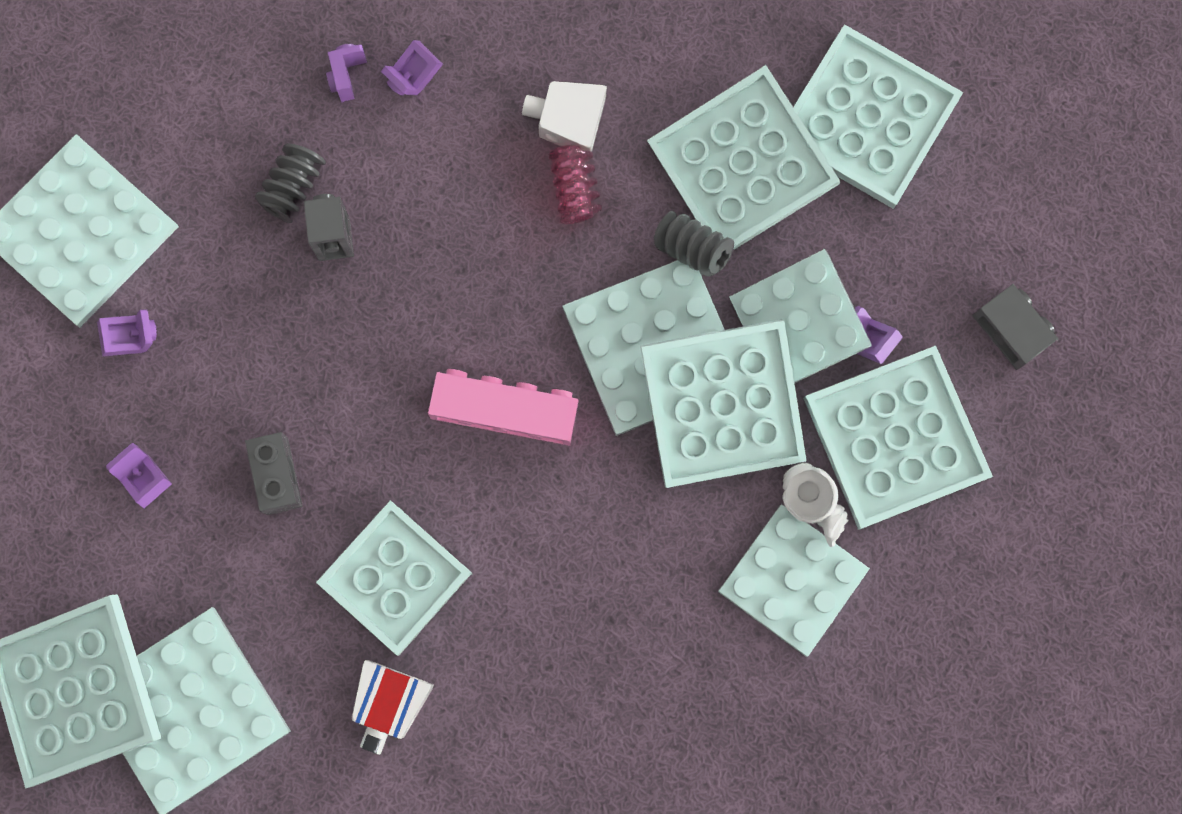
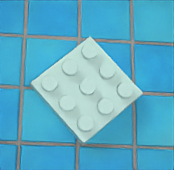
M825 249L729 297L743 326L784 320L794 383L872 346Z
M390 500L316 583L392 652L399 656L472 572Z
M781 504L718 592L805 657H808L870 568L836 543L833 547H830L825 535L810 524L796 519Z

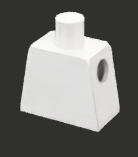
M551 82L546 99L526 95L522 115L540 119V138L590 158L606 99L607 86Z

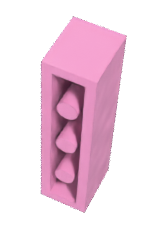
M447 369L446 374L437 372L428 411L430 419L570 446L578 408V399L572 398L573 394L571 392L552 389L551 394L537 391L538 387L535 385L518 382L516 387L502 385L503 380L492 376H482L481 380L467 378L468 374L466 372L455 369Z

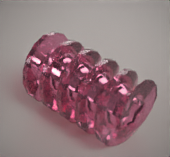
M575 145L557 147L549 152V159L552 161L551 172L555 174L553 184L558 188L555 191V196L560 201L557 205L558 212L563 214L560 217V223L562 224L584 222L592 218L594 214L602 211V205L591 204V201L600 197V192L589 191V188L598 184L596 178L587 177L588 174L595 171V166L584 164L585 161L593 158V152L582 151L579 146Z

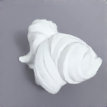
M809 463L795 465L783 476L782 488L785 490L782 497L787 510L796 519L812 524L817 522L824 530L828 545L833 547L835 541L845 530L844 525L849 521L844 507L837 504L838 490L835 482L824 470L812 467Z

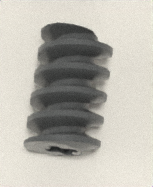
M287 143L282 148L284 155L277 156L275 163L278 167H273L269 170L271 179H266L262 182L265 192H257L255 199L272 216L286 223H292L293 220L286 214L287 210L299 212L300 209L293 200L305 201L306 196L299 189L301 187L312 189L313 184L306 177L307 175L319 177L320 173L313 165L314 163L325 165L326 161L323 157L306 147Z
M670 211L663 217L654 235V244L659 251L667 253L668 256L675 259L677 258L679 262L688 264L690 268L699 270L702 275L707 277L720 272L731 258L734 250L733 239L729 237L723 239L722 233L717 231L712 233L711 227L706 225L701 227V223L698 220H691L684 213L677 216L674 211Z

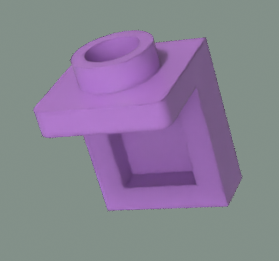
M413 40L395 65L385 66L381 72L389 79L387 81L388 86L399 95H418L443 63L420 41Z
M344 44L337 47L336 50L328 52L332 71L326 72L331 93L338 92L341 102L355 99L347 67L367 63L362 45Z
M856 306L855 311L872 344L871 347L857 354L882 364L903 337L896 328L871 319L864 308Z
M147 309L139 310L134 316L99 318L97 321L102 356L147 352L153 341L156 340V325L154 320H149Z
M134 443L130 444L106 465L107 470L120 480L135 502L143 508L148 506L172 485L151 457Z

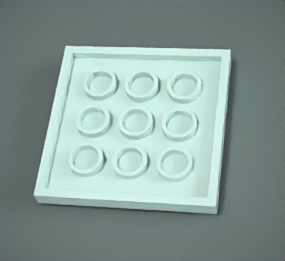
M844 24L793 108L837 177L894 209L963 92Z
M766 65L647 140L691 213L701 223V227L704 225L709 226L712 229V233L715 231L722 233L723 239L726 237L733 239L734 249L840 184L839 178Z
M76 134L0 210V256L80 328L179 226Z
M678 260L563 305L566 318L616 436L653 421L640 345L725 330L699 270H694L688 264H683Z
M784 320L640 345L662 475L666 488L806 462Z
M936 346L814 392L803 398L858 530L993 477Z
M109 595L0 639V701L25 788L39 785L161 739L118 595Z
M211 607L137 655L161 739L124 752L123 755L159 814L169 813L291 732L215 608Z

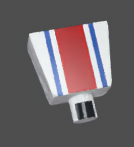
M365 660L352 721L367 726L360 747L367 751L381 754L388 735L400 739L404 738L432 691L434 684L370 660Z

